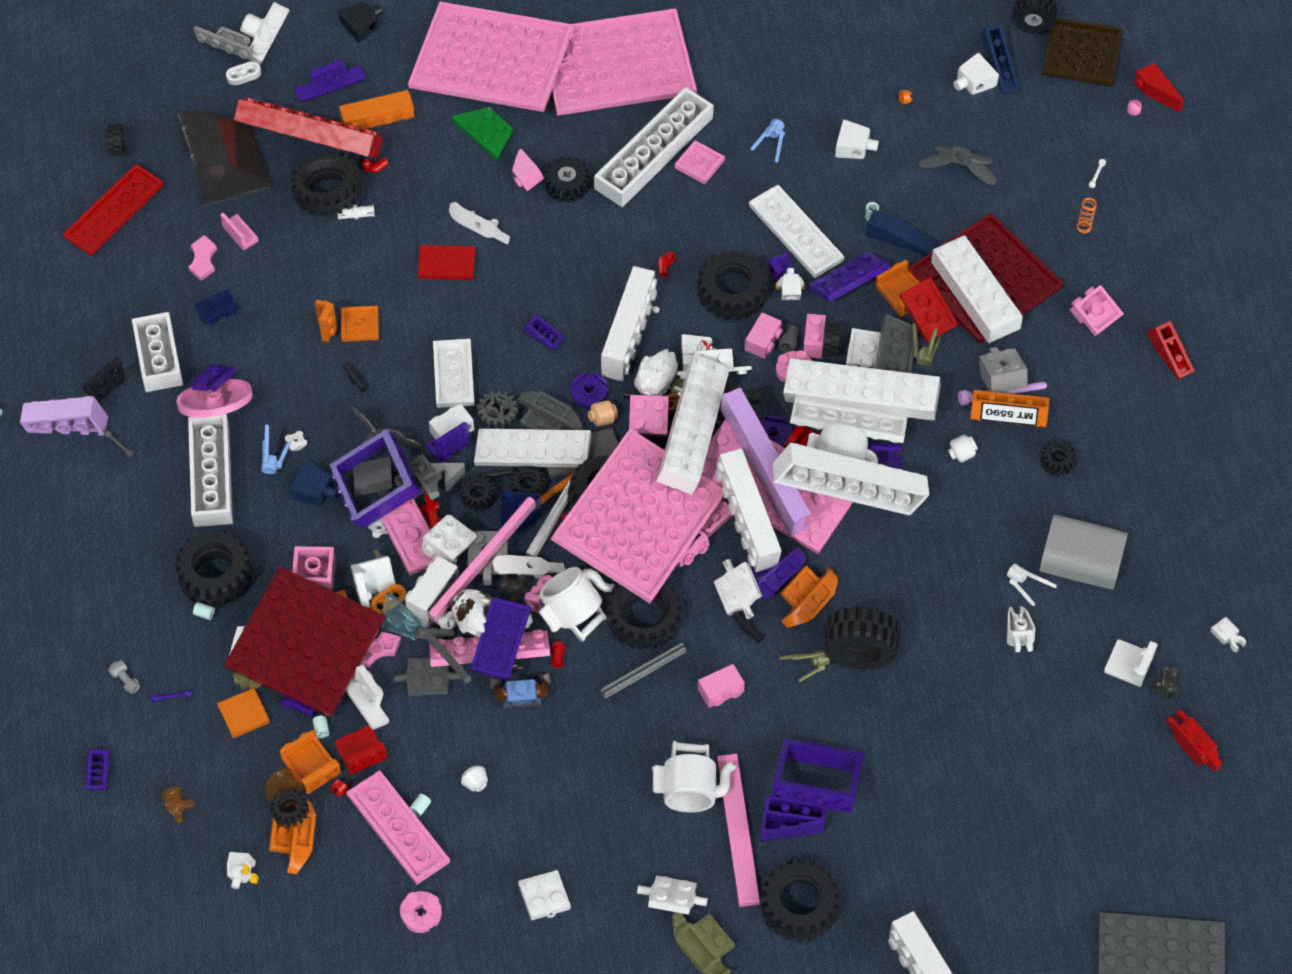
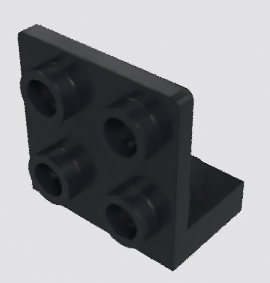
M116 357L111 363L105 365L82 386L83 391L91 397L94 396L97 402L107 398L126 379L121 359Z

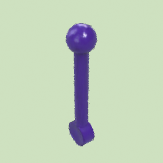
M186 690L183 693L162 696L153 694L150 699L153 703H157L162 699L183 696L189 698L192 696V692Z

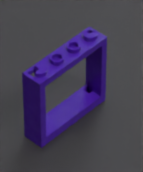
M385 429L330 464L332 469L331 476L339 485L337 490L345 499L343 501L345 507L351 512L349 517L353 524L357 523L362 529L421 493L396 437L388 429ZM388 447L404 484L359 512L343 474L383 448Z
M784 738L771 798L852 814L864 753ZM786 759L853 772L849 793L781 780Z

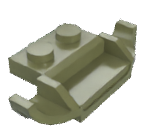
M676 912L672 915L676 944L701 974H730L731 970L725 968L721 963V957L735 948V944L713 917L708 914L692 925L691 922L688 923L683 913Z

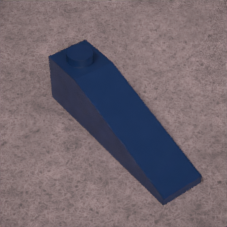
M1002 25L985 27L980 34L991 67L999 74L998 84L1002 94L1020 91Z
M874 209L867 222V237L924 256L941 245L940 242L899 219Z

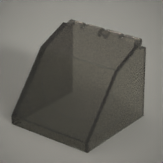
M184 111L183 114L177 116L184 154H193L191 158L194 167L197 168L195 172L203 206L273 187L252 128L214 111Z

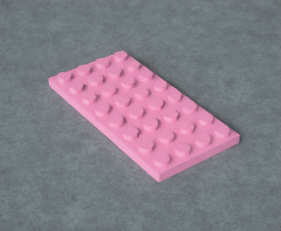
M726 419L710 441L702 470V475L723 487L722 483L717 481L715 475L720 454L741 449ZM770 440L777 454L780 455L785 448ZM745 455L772 527L790 537ZM797 488L811 516L806 517L805 521L808 529L790 538L819 554L853 502Z

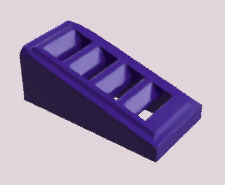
M537 314L523 330L525 334L553 351L565 339V336ZM556 337L557 340L552 343L551 340Z
M89 749L86 790H107L110 764L109 750ZM94 758H104V761H94ZM93 765L104 766L103 769H93ZM92 773H103V776H92ZM92 780L103 781L102 784H91Z

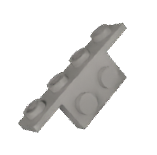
M197 26L194 27L193 30L199 42L222 49L242 59L252 62L255 60L251 48L248 47L251 43L250 37L222 26L216 33Z

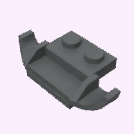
M542 391L524 392L516 400L517 405L523 404L527 406L528 412L520 421V426L525 429L566 430L568 428L570 430H583L582 424L577 414L572 410V407Z
M422 454L415 455L410 459L406 458L421 491L420 494L427 493L431 500L440 496L438 492L439 476L425 456ZM400 474L392 478L397 488L404 484Z

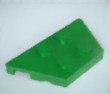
M489 107L451 117L452 122L497 162L500 160L501 153L506 148L507 141L513 134V128Z

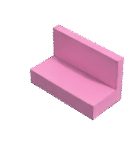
M224 213L220 214L223 228L243 251L258 242V237L238 214L231 218H228Z

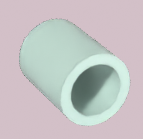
M870 202L866 206L865 218L867 221L873 209L879 211V205L875 202Z
M197 602L193 609V615L207 620H211L215 613V607Z
M317 716L313 718L316 737L325 738L329 736L326 717Z
M419 794L409 808L416 816L421 817L430 805L431 800L424 794Z

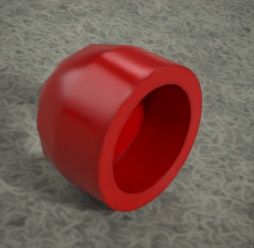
M335 779L331 786L332 794L336 793L338 797L343 796L349 789L346 784L338 779Z

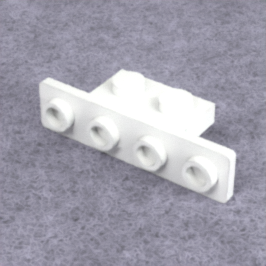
M732 349L694 351V355L696 354L730 367L729 371H736V375L747 374V370H752V366L733 367ZM676 371V375H680V379H685L687 371Z
M364 665L356 667L354 677L346 690L347 694L371 729L388 724L389 719L380 707L384 695L381 687L375 683L372 674L366 670Z

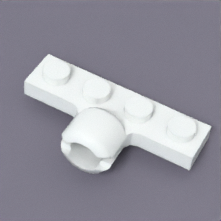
M273 2L264 19L253 14L246 15L240 30L242 33L253 38V42L250 45L255 58L253 62H257L259 65L262 64L289 13V9Z

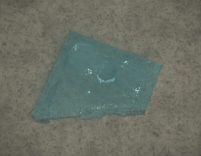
M388 592L385 596L382 615L386 617L381 628L416 640L415 631L417 628H420L421 620L393 594Z

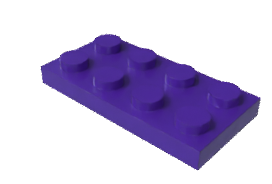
M870 252L863 253L860 257L846 262L844 266L832 270L824 277L817 278L815 282L809 284L811 292L831 302L889 270L890 267L888 262Z
M492 597L486 616V623H484L485 631L481 633L470 668L471 672L506 681L510 680L531 611L530 606Z

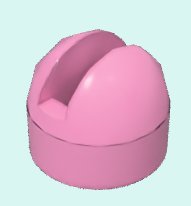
M1131 100L1128 103L1127 112L1131 115L1141 113V102Z

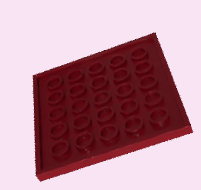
M992 213L944 243L947 244L965 235L1021 315L1027 313L1064 286V283ZM933 251L909 266L907 270L919 282L929 277L932 278L956 321L979 344L986 340L931 263Z
M280 566L225 661L224 667L331 718L354 677L356 667L360 666L386 616Z

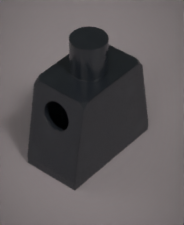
M360 2L338 11L339 22L360 43L378 29V16L382 15L383 11L379 5L370 8L365 2Z

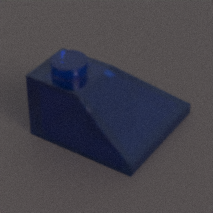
M502 491L501 528L528 497L535 500L536 507L515 532H521L539 519L542 515L541 493Z

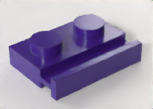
M218 364L208 366L202 374L198 375L191 382L192 390L208 391L211 389L212 392H215L235 374L234 367L227 369V366Z

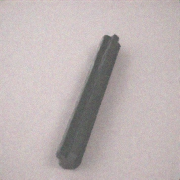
M679 642L601 687V695L604 698H608L686 653V647L682 642Z

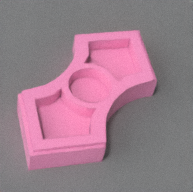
M205 235L190 245L195 257L192 264L188 266L189 271L200 281L215 271L211 263V257L217 251V246Z
M382 631L379 637L372 642L360 666L364 665V667L370 668L372 663L380 657L395 656L401 642V636Z

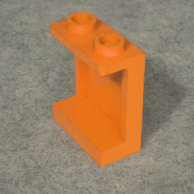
M907 260L896 263L892 268L878 275L875 285L901 317L909 312L899 294L920 283L907 270Z
M314 730L304 732L297 740L292 743H286L280 749L282 761L306 794L311 793L341 774L339 763L336 759L333 760L317 739Z

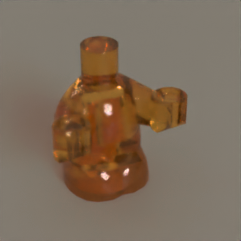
M172 787L161 793L166 809L175 817L176 823L184 821L182 812L186 808L195 806L193 798L182 801L181 787Z

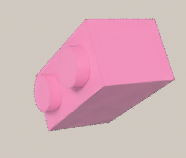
M761 313L745 340V351L765 359L768 353H772L776 339L779 340L782 336V321Z
M807 314L804 351L810 358L822 359L826 315Z
M734 664L699 679L698 691L710 708L719 706L730 698L739 697L744 692L745 683Z

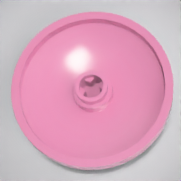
M228 379L215 392H212L211 389L208 391L192 390V387H190L178 396L176 402L179 412L185 416L213 417L245 406L252 399L253 392L248 382L240 379Z

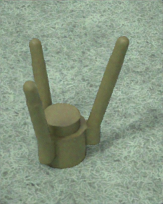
M913 323V358H917L916 362L919 365L930 366L941 337L939 336L934 344L937 334V328H935L929 347H922L918 351L916 324Z
M823 650L779 656V660L810 658L812 666L817 667L799 678L798 682H802L817 672L825 670V665L830 663Z

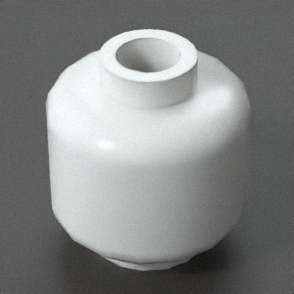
M961 435L950 441L951 448L948 452L953 460L957 459L962 463L974 457L978 448L971 436Z

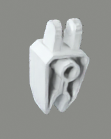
M1020 606L1018 617V614H1015L1013 608L1010 607L1007 619V644L1014 646L1015 652H1020L1021 646L1026 645L1027 651H1033L1035 626L1028 611Z

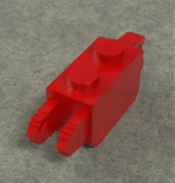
M1178 710L1175 713L1181 722L1180 725L1173 717L1166 718L1167 724L1174 732L1175 741L1196 765L1207 764L1214 772L1221 768L1222 761L1218 758L1219 753L1216 751L1218 746L1192 717L1188 718L1183 711Z

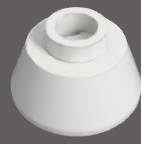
M479 765L469 768L461 777V784L477 792L483 790L488 781L485 768Z

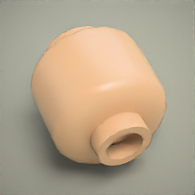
M610 401L593 403L590 411H588L590 422H593L597 427L613 424L615 419H617L616 406Z

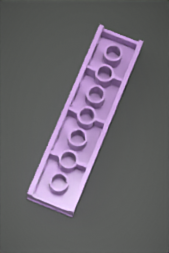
M741 387L729 393H724L721 412L790 537L807 530L808 527L805 521L806 517L811 516V513L797 488L774 483L773 462L779 455Z

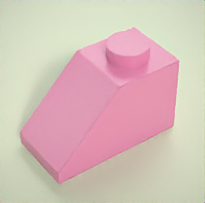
M520 149L517 153L512 172L516 176L514 178L516 184L519 187L523 186L528 191L545 178L534 162Z

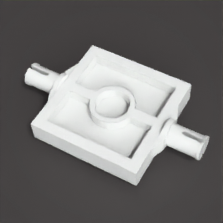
M725 560L723 564L727 572L715 580L714 584L726 613L731 616L734 612L743 610L746 619H750L754 616L750 606L762 596L748 563L744 562L733 568L731 560Z
M656 876L655 882L651 887L639 885L637 894L649 895L648 907L688 915L694 904L706 907L708 898L696 896L697 883L665 876Z

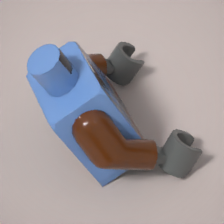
M547 672V674L538 673L539 684L532 679L509 681L502 687L501 679L490 677V689L493 690L495 699L498 702H503V708L541 705V699L548 695L549 684H551L550 672Z

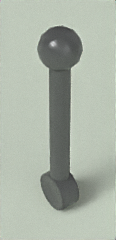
M110 430L104 432L105 437L113 440L125 451L128 458L133 456V451L121 444L112 435Z

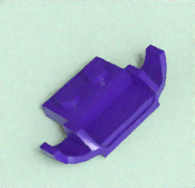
M799 548L794 549L786 557L781 554L778 564L773 568L755 572L754 567L750 566L762 594L757 600L774 596L783 585L802 569L806 555Z

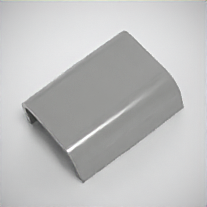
M1054 514L1039 571L1114 590L1128 533Z

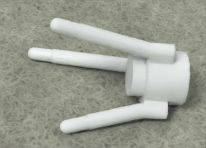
M1016 563L1011 566L1007 573V577L1011 578L1009 583L1015 586L1032 606L1035 603L1019 586L1018 582L1023 583L1028 576L1053 588L1057 587L1056 584L1026 571Z

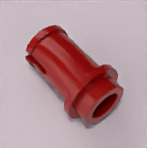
M556 641L550 646L552 651L551 666L562 668L564 666L563 658L566 647L563 642Z

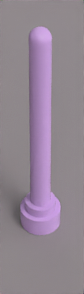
M1046 382L1031 383L1026 388L1003 393L1016 394L1045 389L1047 384ZM967 390L959 391V404L961 406L969 405L973 400V393Z

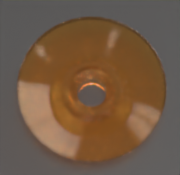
M289 768L274 772L265 785V796L270 803L271 799L275 800L273 795L275 793L279 795V790L285 792L287 787L290 791L292 788H295L296 791L299 789L302 792L303 783L301 776L295 770ZM288 802L282 808L288 807L295 802Z

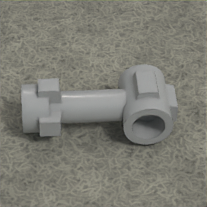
M122 660L115 661L108 668L110 675L114 679L119 676L125 683L123 687L126 692L129 691L131 694L137 692L140 688L139 681L136 678L132 680L125 672L127 667Z

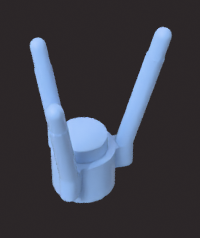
M773 119L764 133L751 147V150H754L765 136L779 137L775 162L777 163L785 135L783 131L784 123L779 119Z
M268 424L265 425V440L262 441L263 462L261 471L266 474H275L277 469L282 468V462L290 443L286 444L279 461L276 460V456L269 455Z

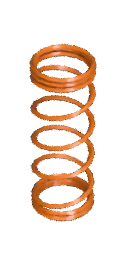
M1086 198L1082 202L1079 223L1077 224V230L1081 233L1091 231L1094 212L1097 206V202L1092 198ZM1086 200H1091V201H1093V202L1095 203V205H1094L1093 203H1091V204H1092L1094 207H1093V208L1085 207V205H1084V203H1086L1085 201H1086ZM1084 208L1085 210L1092 211L1093 213L1090 214L1088 212H1082V209ZM1081 214L1090 215L1092 218L1088 220L1082 219L1086 217H1081ZM1079 224L1083 226L1089 225L1090 228L1087 230H1081L1079 228Z

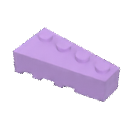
M85 396L82 398L52 399L49 401L23 403L20 423L28 433H52L53 430H56L62 434H70V431H81V435H89V432H98V435L105 436L104 432L106 431L108 416L94 396Z

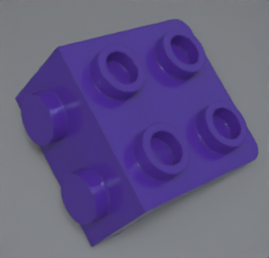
M462 422L438 439L433 438L425 444L426 449L439 463L449 459L455 452L463 450L470 443L468 424Z

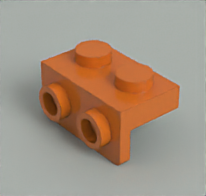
M316 300L315 308L322 341L329 342L331 336H334L337 330L334 304L325 300Z

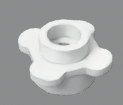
M301 431L285 437V441L290 443L289 449L292 451L301 450L307 445V441L304 440L303 432Z
M381 519L368 526L372 530L374 538L388 534Z
M452 611L445 612L437 621V624L441 627L440 629H451L457 625Z

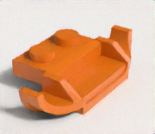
M804 566L781 591L782 597L793 607L791 609L792 612L781 620L787 628L812 620L834 596L838 577L830 567L826 569V573L822 577L818 578L808 566Z
M307 800L309 813H306V819L302 818V824L298 821L296 822V827L291 824V828H287L286 824L283 827L275 821L274 817L272 819L269 851L289 854L290 859L287 873L297 874L312 852L316 813L309 800Z

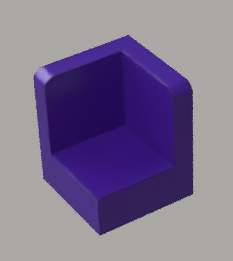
M789 252L769 259L768 270L775 282H778L780 277L787 274L788 268H793L790 264Z

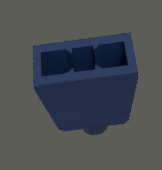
M308 461L305 462L290 488L292 500L318 506L323 504L326 497L336 500L339 492L336 488L332 487V476Z

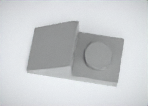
M430 463L436 470L439 480L445 479L446 492L465 477V463Z

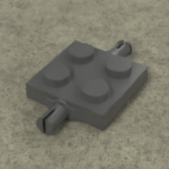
M430 657L407 658L408 668L406 674H394V682H406L408 696L448 694L450 680H462L456 672H449L448 665L431 667Z

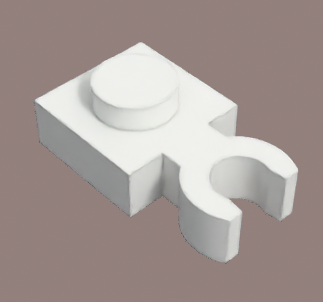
M1227 617L1211 627L1210 631L1223 645L1227 642L1230 643L1232 651L1237 652L1239 649L1235 643H1240L1243 647L1245 646L1246 640L1241 636H1237L1239 630Z

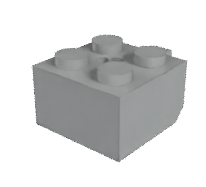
M997 347L989 348L990 353L979 356L981 377L990 392L1003 393L1028 387L1027 368L1015 348L999 351Z
M473 531L477 537L468 547V566L498 531ZM508 540L478 573L483 575L484 585H492V575L498 574L493 569L492 561L496 556L508 555Z

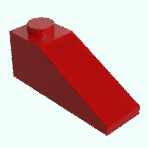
M1155 63L1136 71L1134 83L1143 94L1177 112L1182 110L1184 99Z
M1171 321L1146 331L1154 349L1177 379L1195 371Z

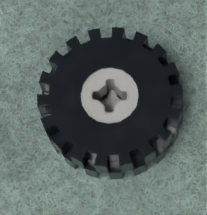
M1015 0L1012 13L1013 24L1017 25L1019 30L1023 28V32L1030 31V34H1034V32L1041 34L1042 31L1047 33L1048 29L1051 31L1055 26L1058 12L1057 3L1055 4V0Z
M564 156L560 157L561 160L553 159L554 163L550 162L548 167L545 168L544 173L547 194L549 196L552 194V199L554 200L558 198V202L566 200V203H570L572 199L574 202L577 201L578 197L582 199L584 194L588 193L590 187L588 166H585L583 161L579 162L577 157L575 160L572 159V156H568V159H565Z

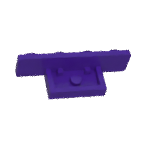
M341 59L309 71L310 83L296 87L295 93L300 102L303 103L366 80V75L360 65L345 70V64Z

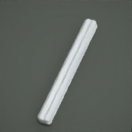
M570 481L528 548L526 556L537 557L566 509Z

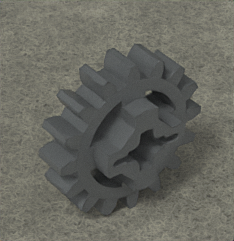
M498 390L497 394H494L493 391H490V396L484 394V400L479 399V405H477L478 418H481L482 424L487 422L488 428L494 425V428L497 429L501 425L504 429V424L511 425V420H516V414H518L517 401H514L513 395L508 397V392L501 394V391Z

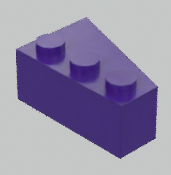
M767 795L760 842L824 833L827 809L772 799L770 795Z

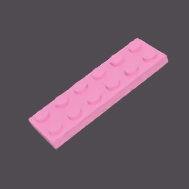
M547 630L524 632L516 659L550 656ZM477 636L471 638L456 637L449 640L438 639V641L459 664L472 663L480 638ZM430 644L431 667L449 665Z
M380 770L346 792L348 798L416 885L450 863L449 857Z

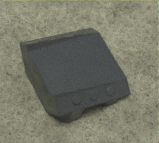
M390 455L364 461L353 467L355 497H368L373 492L380 496H386L391 492L393 482Z

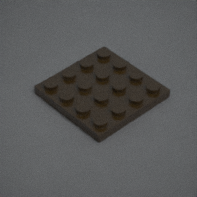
M1056 17L1055 26L1050 31L1042 75L1112 87L1123 28Z

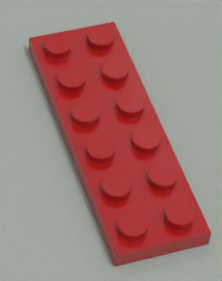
M135 164L63 233L64 239L92 256L164 186L163 181Z

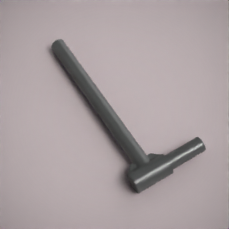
M416 629L415 635L417 639H427L465 683L471 681V676L437 639V637H454V629Z

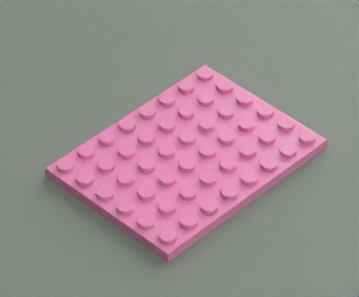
M439 2L408 86L412 89L544 112L574 30L573 24Z
M669 9L573 24L574 30L552 88L557 116L675 98L685 87L697 94L677 10Z
M629 429L553 534L551 540L643 600L651 603L724 496L722 494V487L702 474L692 495L656 482L665 450L634 430Z

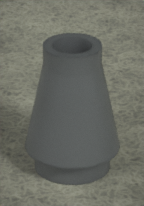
M789 326L779 340V348L783 352L787 353L796 349L799 332L796 326Z

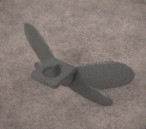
M939 145L934 147L939 154L928 156L919 162L921 168H934L951 162L966 165L984 183L995 185L997 182L994 174L984 165L991 164L992 160L984 155L970 153V149Z
M352 406L350 407L354 415L370 430L364 443L385 430L375 429L359 410ZM388 429L396 437L399 444L410 447L421 446L420 443L406 438L401 432ZM379 452L375 453L371 457L376 458Z

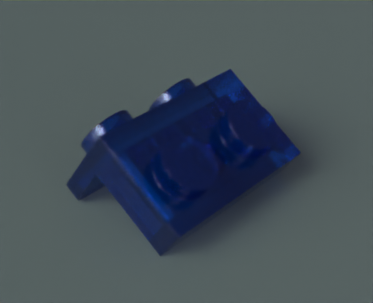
M229 289L194 304L204 325L207 323L213 325L220 321V317L226 316L227 318L236 314V310L239 307L235 303Z

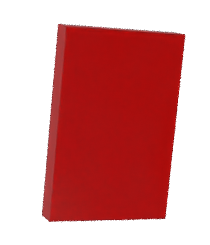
M420 245L418 279L473 280L475 246Z
M931 277L899 294L926 343L930 342L935 328H937V338L958 326L956 319Z

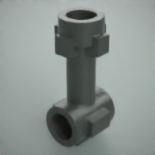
M729 385L725 393L738 389L736 385ZM753 389L752 392L743 391L746 398L751 400V403L760 402L761 391Z

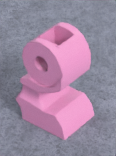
M546 575L541 577L537 582V586H533L530 592L525 593L524 600L527 606L531 607V612L539 613V610L545 606L541 601L540 591L552 576Z

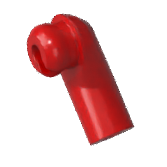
M382 158L376 163H371L370 160L364 159L361 165L365 172L378 173L387 167L389 163L386 158Z
M668 252L659 258L658 272L660 277L668 275L667 268L676 259L674 252Z

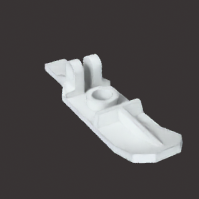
M457 202L450 203V215L459 224L486 238L494 237L505 244L509 243L510 236L497 228L498 220H486L476 215L475 211H468L461 207Z
M501 555L496 556L492 561L493 569L498 574H518V576L524 574L541 578L547 573H560L565 570L564 563L547 562L541 557Z

